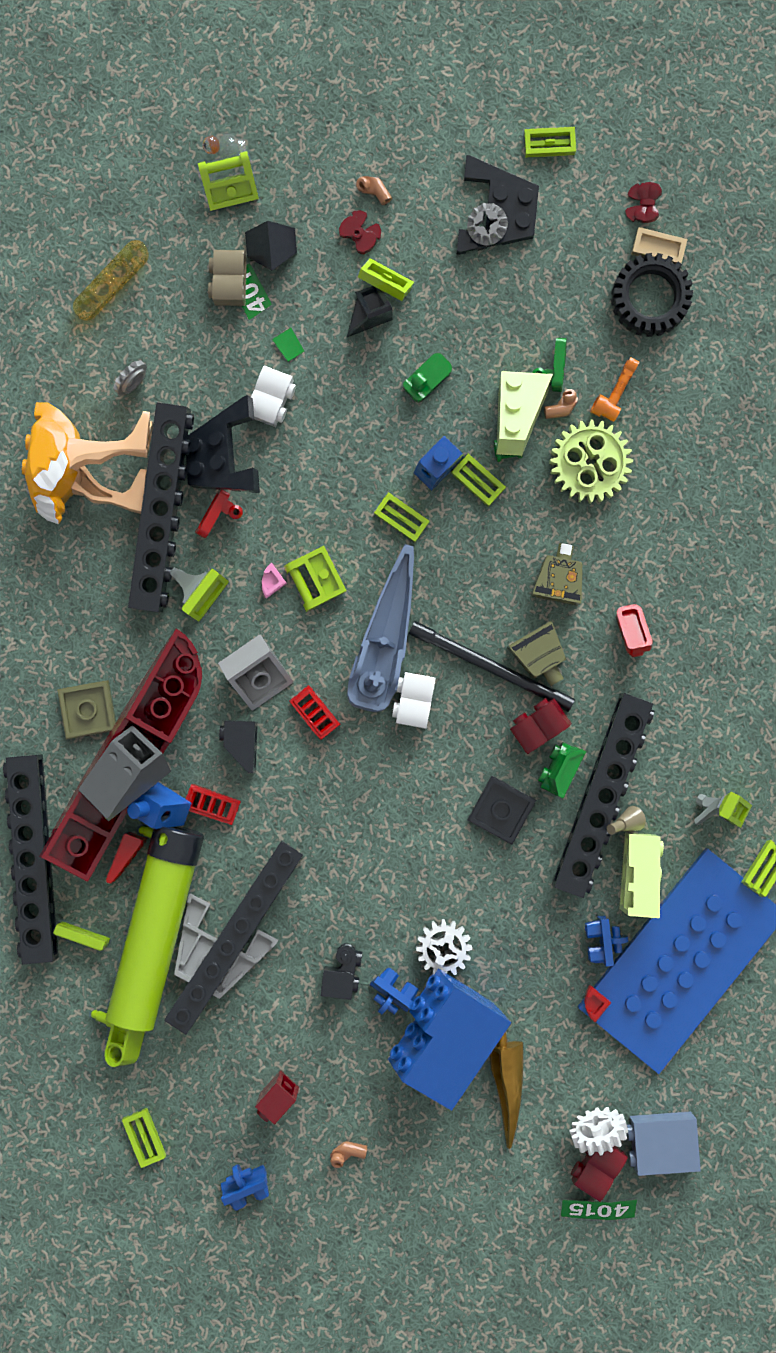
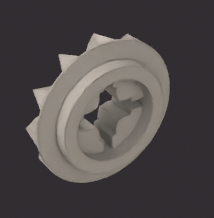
M482 203L480 206L473 208L467 223L470 237L481 245L497 243L503 238L507 230L508 221L506 214L502 208L494 203ZM484 214L487 215L490 221H496L490 225V234H488L483 226H478L484 222Z
M139 360L132 362L130 366H126L115 380L113 386L115 392L118 395H124L135 390L145 378L147 365Z

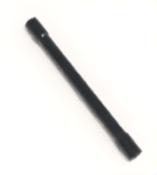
M414 621L408 633L538 697L546 698L548 702L555 699L561 709L566 712L570 711L575 701L574 698L556 689H551L475 652L417 621Z

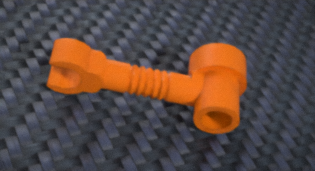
M630 357L626 361L609 399L599 394L590 413L598 417L602 415L613 422L616 420L621 411V408L616 405L639 364L638 360Z

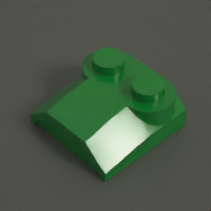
M564 742L560 745L555 744L549 755V758L552 759L549 767H544L538 777V781L541 782L540 788L560 798H564L587 751L570 746Z

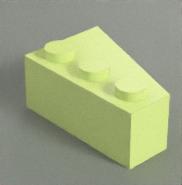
M501 371L498 392L496 454L522 456L543 402L548 394L553 374Z
M625 832L619 909L628 916L660 918V881L662 877L660 857H662L664 849L660 836Z

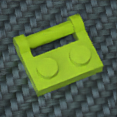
M247 151L241 152L240 156L206 164L205 161L198 163L210 211L259 199ZM240 166L244 168L245 173L210 181L209 174Z
M325 546L284 566L286 573H290L305 603L303 607L306 612L347 592ZM304 565H306L320 593V596L313 598L299 570Z

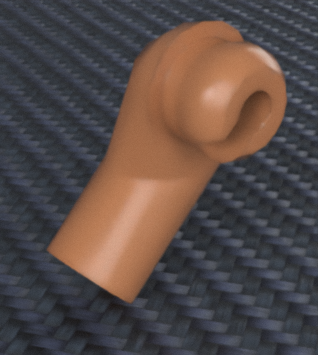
M363 176L356 181V187L359 191L376 195L381 205H385L392 200L390 193L379 178Z
M567 389L563 392V396L557 405L544 406L545 419L570 415L578 401L576 392L572 389Z
M345 1141L333 1149L330 1154V1163L335 1168H341L344 1162L351 1156L365 1159L368 1146Z

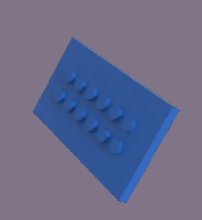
M707 848L704 849L660 904V918H649L622 953L616 958L614 966H610L594 986L597 991L611 1002L596 1023L658 1074H660L776 929V904L768 897H760L741 883L743 877ZM583 999L578 1008L589 1016Z

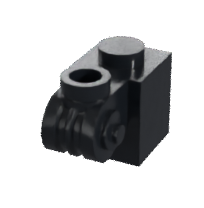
M344 943L338 947L336 958L342 965L340 967H324L320 996L351 1000L352 992H358L359 977H354L355 967H361L362 951H357L352 944Z

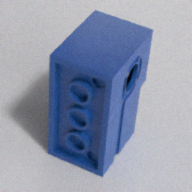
M438 968L436 973L429 977L421 995L414 999L411 1006L412 1010L409 1012L415 1020L407 1026L403 1038L392 1048L388 1060L403 1083L452 1111L510 1026L511 1021L492 1001Z

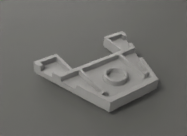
M191 893L188 896L174 975L187 982L191 980L217 940L216 937L199 929L211 904ZM258 929L246 953L241 951L213 996L220 999L277 944L278 939Z

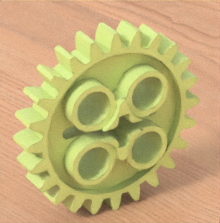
M590 420L588 427L585 426L583 421H580L578 429L574 425H570V434L563 431L561 433L563 440L556 439L554 444L559 449L554 448L551 450L550 453L556 456V458L549 461V464L556 465V467L550 473L558 474L559 477L554 483L562 482L564 485L560 491L563 492L569 489V498H572L576 493L578 494V502L587 497L589 504H591L595 496L599 502H602L604 494L610 499L613 497L612 489L619 492L621 490L619 483H627L628 480L623 475H629L632 472L631 469L626 467L633 463L632 459L626 458L632 452V449H624L628 440L620 441L618 438L622 432L619 431L613 434V425L609 426L606 430L604 429V421H601L598 427H595L593 420ZM590 440H598L602 448L600 450L593 449L590 446ZM579 442L583 443L585 451L579 446ZM568 452H576L580 457V461L576 463L571 462L567 456ZM588 457H589L590 460H591V459H595V460H596V463L594 464V466H593V464H589V465L586 464V461H587ZM602 462H611L614 465V471H605ZM597 472L603 478V481L598 479ZM583 473L589 474L592 477V484H584L580 479V475Z

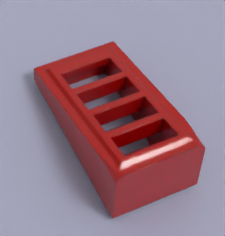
M309 685L289 701L320 740L324 739L341 725ZM310 694L312 699L300 707L298 703ZM316 702L319 706L307 715L304 711ZM323 710L325 714L313 723L311 718ZM329 718L331 722L322 730H319L317 726Z
M191 784L186 796V800L192 803L189 811L233 825L241 803L240 800L196 784ZM197 792L201 793L198 805L194 806L193 803ZM207 796H210L212 798L208 809L205 810L203 809ZM217 799L222 801L216 814L213 812ZM228 802L231 803V807L227 817L222 815Z
M132 832L123 835L107 875V883L111 884L121 876L146 843L147 838Z

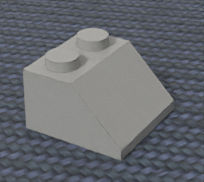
M258 635L218 663L229 683L252 711L294 682L261 635Z

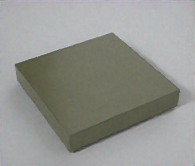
M109 680L57 689L66 739L106 733L113 729L116 719Z

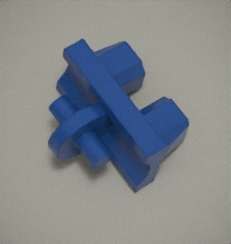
M597 916L598 920L585 923L586 937H600L601 945L588 947V959L592 963H603L606 967L614 966L612 944H614L615 953H622L621 944L628 942V936L620 935L619 926L612 927L613 936H611L609 919L606 916Z
M390 968L384 970L380 976L375 977L369 984L386 997L384 998L378 993L374 997V1000L380 1004L377 1012L381 1015L386 1010L393 1014L397 1012L399 1008L391 1002L405 1012L412 1010L411 1006L418 992V988L409 982H406L400 991L394 988L393 984L399 975Z
M237 1164L232 1167L233 1175L227 1177L226 1181L221 1183V1200L224 1206L230 1204L235 1211L247 1204L246 1196L254 1194L256 1200L259 1201L269 1196L267 1172L264 1165L253 1170L247 1168L242 1171L240 1165Z

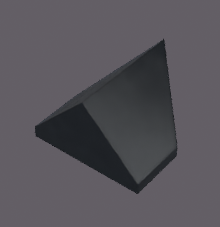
M266 221L245 232L247 258L252 259L271 271L294 254H297L296 234L293 227Z
M371 286L355 292L357 299L347 337L393 320L392 306L382 290Z

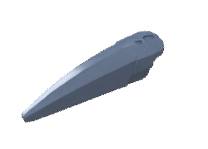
M405 544L380 594L364 635L359 654L355 658L347 689V698L353 707L371 712L383 711L397 691L401 663L405 658L411 609L414 546Z

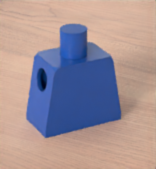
M443 436L420 459L414 474L432 491L465 456Z
M158 782L128 806L127 812L130 818L138 819L154 829L184 826L192 803Z

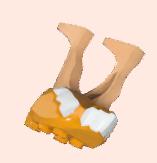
M36 402L34 417L37 421L31 427V434L26 435L25 448L28 450L27 459H23L22 474L25 475L29 494L36 512L47 521L59 524L62 520V514L65 513V503L74 494L84 496L92 503L112 504L141 514L147 474L146 469H140L130 489L121 493L101 486L93 478L85 465L102 464L114 456L124 454L147 458L153 430L150 412L143 411L133 432L125 440L98 442L80 439V434L76 427L62 411L49 403Z

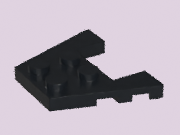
M466 155L464 181L490 184L488 204L494 203L503 209L507 217L508 226L503 238L492 245L478 244L470 237L468 230L459 229L456 254L461 255L473 250L479 251L491 246L533 239L539 186L473 156ZM486 216L485 229L487 230L488 234H490V225L496 221H490L489 218Z
M248 395L242 397L188 435L187 440L191 441L189 455H186L187 483L189 486L214 490L227 489L236 492H260L258 470L252 467L235 472L232 427L254 420L253 398Z

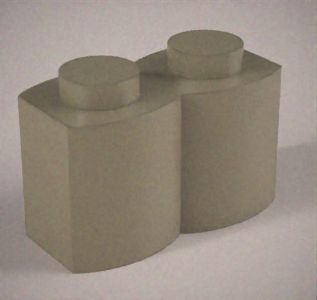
M214 250L213 258H209V272L213 273V281L208 283V296L212 298L215 306H245L247 257L244 250Z

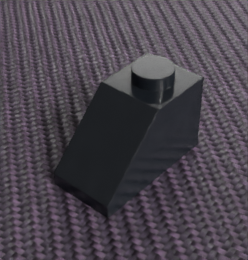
M224 721V726H220L219 740L224 741L223 747L248 773H255L258 722Z

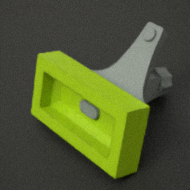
M175 567L170 572L184 592V605L181 610L198 622L229 583L226 578L214 569H211L208 573L205 571L200 575H190Z
M733 792L721 798H712L699 794L696 804L700 807L704 806L706 809L694 821L696 825H700L708 818L719 813L725 820L741 828L752 805Z

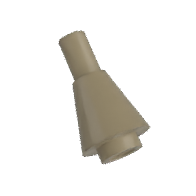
M629 806L616 822L607 826V831L611 835L619 831H639L645 826V815L640 808Z

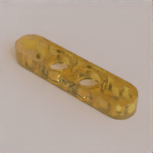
M133 240L127 243L75 299L73 310L81 320L89 321L95 318L147 262L149 252L143 242ZM133 249H135V250H137V251L140 250L142 256H141V257H138V256H134V257H133V254H132L131 251H132ZM125 257L128 261H131L133 265L132 267H130L129 264L125 260H123ZM120 265L126 267V274L123 277L118 278L113 275L115 267ZM100 284H107L109 286V292L105 296L96 294V288ZM90 294L99 301L97 304L89 297ZM82 304H89L91 310L88 313L86 311L81 313L82 309L80 306Z

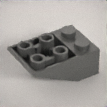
M132 725L111 741L78 790L110 821L168 775L171 770L163 754Z

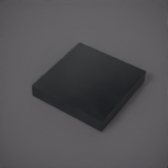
M491 775L467 820L512 845L537 800Z

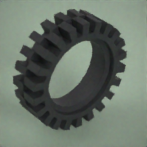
M646 253L644 258L639 255L635 257L633 262L630 260L619 272L612 288L611 295L613 297L611 305L615 307L613 310L615 316L618 315L620 317L618 321L621 325L623 323L627 325L626 329L631 332L634 329L636 330V335L639 336L642 333H646V337H652L653 334L660 336L666 331L667 333L670 332L682 321L692 303L690 301L693 296V290H690L692 281L686 278L689 273L686 269L683 272L680 270L682 264L679 261L673 264L671 262L673 260L672 257L668 256L667 259H663V254L657 253L655 257H652V253ZM645 274H655L665 278L670 283L674 292V303L670 311L658 317L644 316L632 306L629 298V287L636 278Z

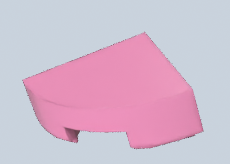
M272 563L267 566L262 577V591L266 598L287 584Z

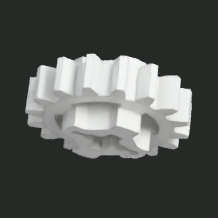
M442 919L439 926L432 921L431 930L426 927L423 928L426 935L425 937L418 936V940L422 945L416 946V951L423 952V954L418 956V960H426L424 964L425 970L432 967L433 974H435L439 968L445 973L451 970L456 975V967L465 968L462 961L471 959L466 951L472 950V945L465 943L470 940L469 935L462 936L465 930L463 926L455 929V921H452L448 926L445 919ZM444 931L442 936L438 938L432 937L434 934ZM454 935L460 940L461 949L454 946ZM446 942L450 951L445 950L442 954L438 945L443 946ZM427 947L434 951V961L429 957ZM451 958L456 959L454 962L444 965L445 961Z
M606 1107L603 1111H600L599 1108H595V1111L591 1112L587 1110L585 1111L586 1116H577L578 1122H572L573 1129L570 1130V1134L575 1148H579L581 1153L588 1150L590 1156L594 1152H598L599 1155H603L607 1150L613 1152V1146L621 1147L620 1140L627 1139L626 1133H628L626 1121L623 1114L619 1115L616 1109L610 1112L609 1107Z

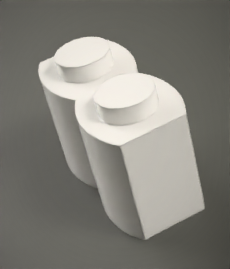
M263 366L251 396L253 398L255 420L276 427L278 422H283L287 412V408H284L287 398L292 399L296 389L292 376Z
M406 672L404 678L399 677L397 692L401 693L400 703H394L392 717L397 718V724L427 728L436 678Z

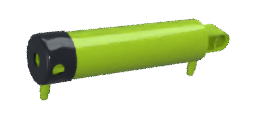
M141 826L139 828L140 834L151 839L107 1013L97 1010L91 1012L92 1018L111 1028L104 1054L105 1061L111 1067L135 1063L140 1054L145 1031L154 1029L194 869L197 866L204 835L198 831L181 826L161 827L158 829L148 826Z

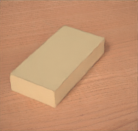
M638 227L631 254L645 257L646 253H652V257H655L657 253L663 254V259H667L668 256L672 257L673 260L671 262L673 264H676L678 261L682 263L688 239Z

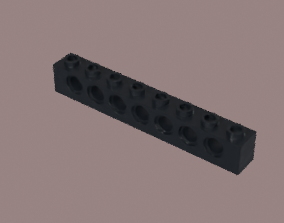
M156 402L128 608L163 612V608L168 606L169 593L166 592L167 582L170 583L172 580L170 572L173 569L169 567L170 559L175 556L176 542H173L174 532H178L180 525L177 509L183 503V491H180L181 481H185L187 475V466L184 465L185 455H189L191 441L187 440L189 429L192 430L194 425V414H191V409L186 406ZM171 426H178V436L174 439H169L167 435L168 429ZM169 451H173L175 453V460L172 464L166 465L164 455ZM170 477L172 481L171 487L168 490H162L160 486L162 478ZM161 502H165L168 505V511L163 516L157 513V506ZM161 527L164 530V538L157 542L153 537V532L156 528ZM155 552L161 557V562L157 567H153L150 564V556ZM150 578H154L157 582V589L154 592H150L146 588V582Z
M620 693L551 884L554 888L584 898L585 893H590L594 883V879L591 876L594 868H599L603 857L600 851L603 844L607 845L611 836L607 831V826L610 825L612 820L615 821L620 810V807L617 806L620 796L624 797L629 785L626 782L628 773H632L635 769L637 758L634 757L637 748H642L646 738V734H643L645 726L651 723L655 711L652 710L653 703L626 693ZM629 716L636 720V727L631 731L625 727V720ZM620 740H624L628 746L626 753L623 755L616 751V744ZM612 764L617 765L619 768V774L614 779H611L607 774V769ZM607 788L610 791V799L602 803L598 795L602 789ZM594 813H600L602 821L600 825L593 827L590 824V817ZM591 837L593 846L590 850L584 851L581 848V842L584 838ZM578 861L583 862L585 866L584 871L579 875L573 874L572 867L574 863Z
M43 754L6 757V763L3 764V774L8 782V788L5 790V800L10 808V814L7 815V826L11 829L12 839L9 841V852L13 855L14 865L11 867V877L16 885V891L13 892L14 906H17L18 916L15 918V929L19 932L20 942L17 944V955L21 958L22 965L53 962L59 958L57 936L54 934L56 915L52 864L39 857L49 840ZM22 775L27 776L29 784L25 789L19 784V779ZM24 800L28 801L31 805V810L28 814H25L21 809V804ZM25 826L30 827L33 831V836L30 840L23 835ZM27 852H31L35 857L33 865L28 864L25 860ZM28 878H33L37 882L35 891L28 888ZM31 903L39 908L38 916L30 913L29 906ZM33 929L40 932V942L32 939L31 931Z
M281 840L166 1016L165 1022L185 1035L189 1033L304 856L303 854Z

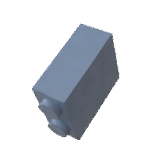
M692 1112L630 1116V1124L627 1125V1139L632 1141V1151H628L630 1167H634L638 1176L701 1171L697 1119Z

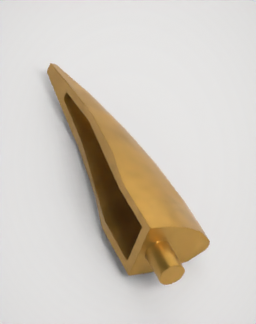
M505 1032L491 1052L490 1062L502 1110L506 1145L510 1149L512 1148L521 1105L523 1042H507Z

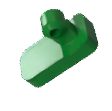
M556 338L553 369L544 370L536 368L532 372L553 374L551 384L552 391L562 392L567 338Z
M433 354L404 381L403 389L415 402H422L451 374V363L442 354Z

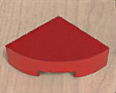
M589 985L585 993L584 1004L589 1017L596 1022L611 1002L593 986Z

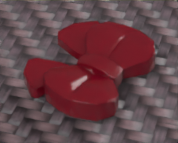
M645 182L639 185L637 183L630 188L628 192L629 198L640 201V205L629 207L625 210L629 220L632 222L637 220L641 223H651L657 220L659 212L655 207V201L662 195V189L659 184Z
M361 210L353 211L352 216L342 221L339 233L342 238H352L356 242V251L359 254H366L374 248L376 239H381V228L376 223L364 230L362 225L367 218V213Z

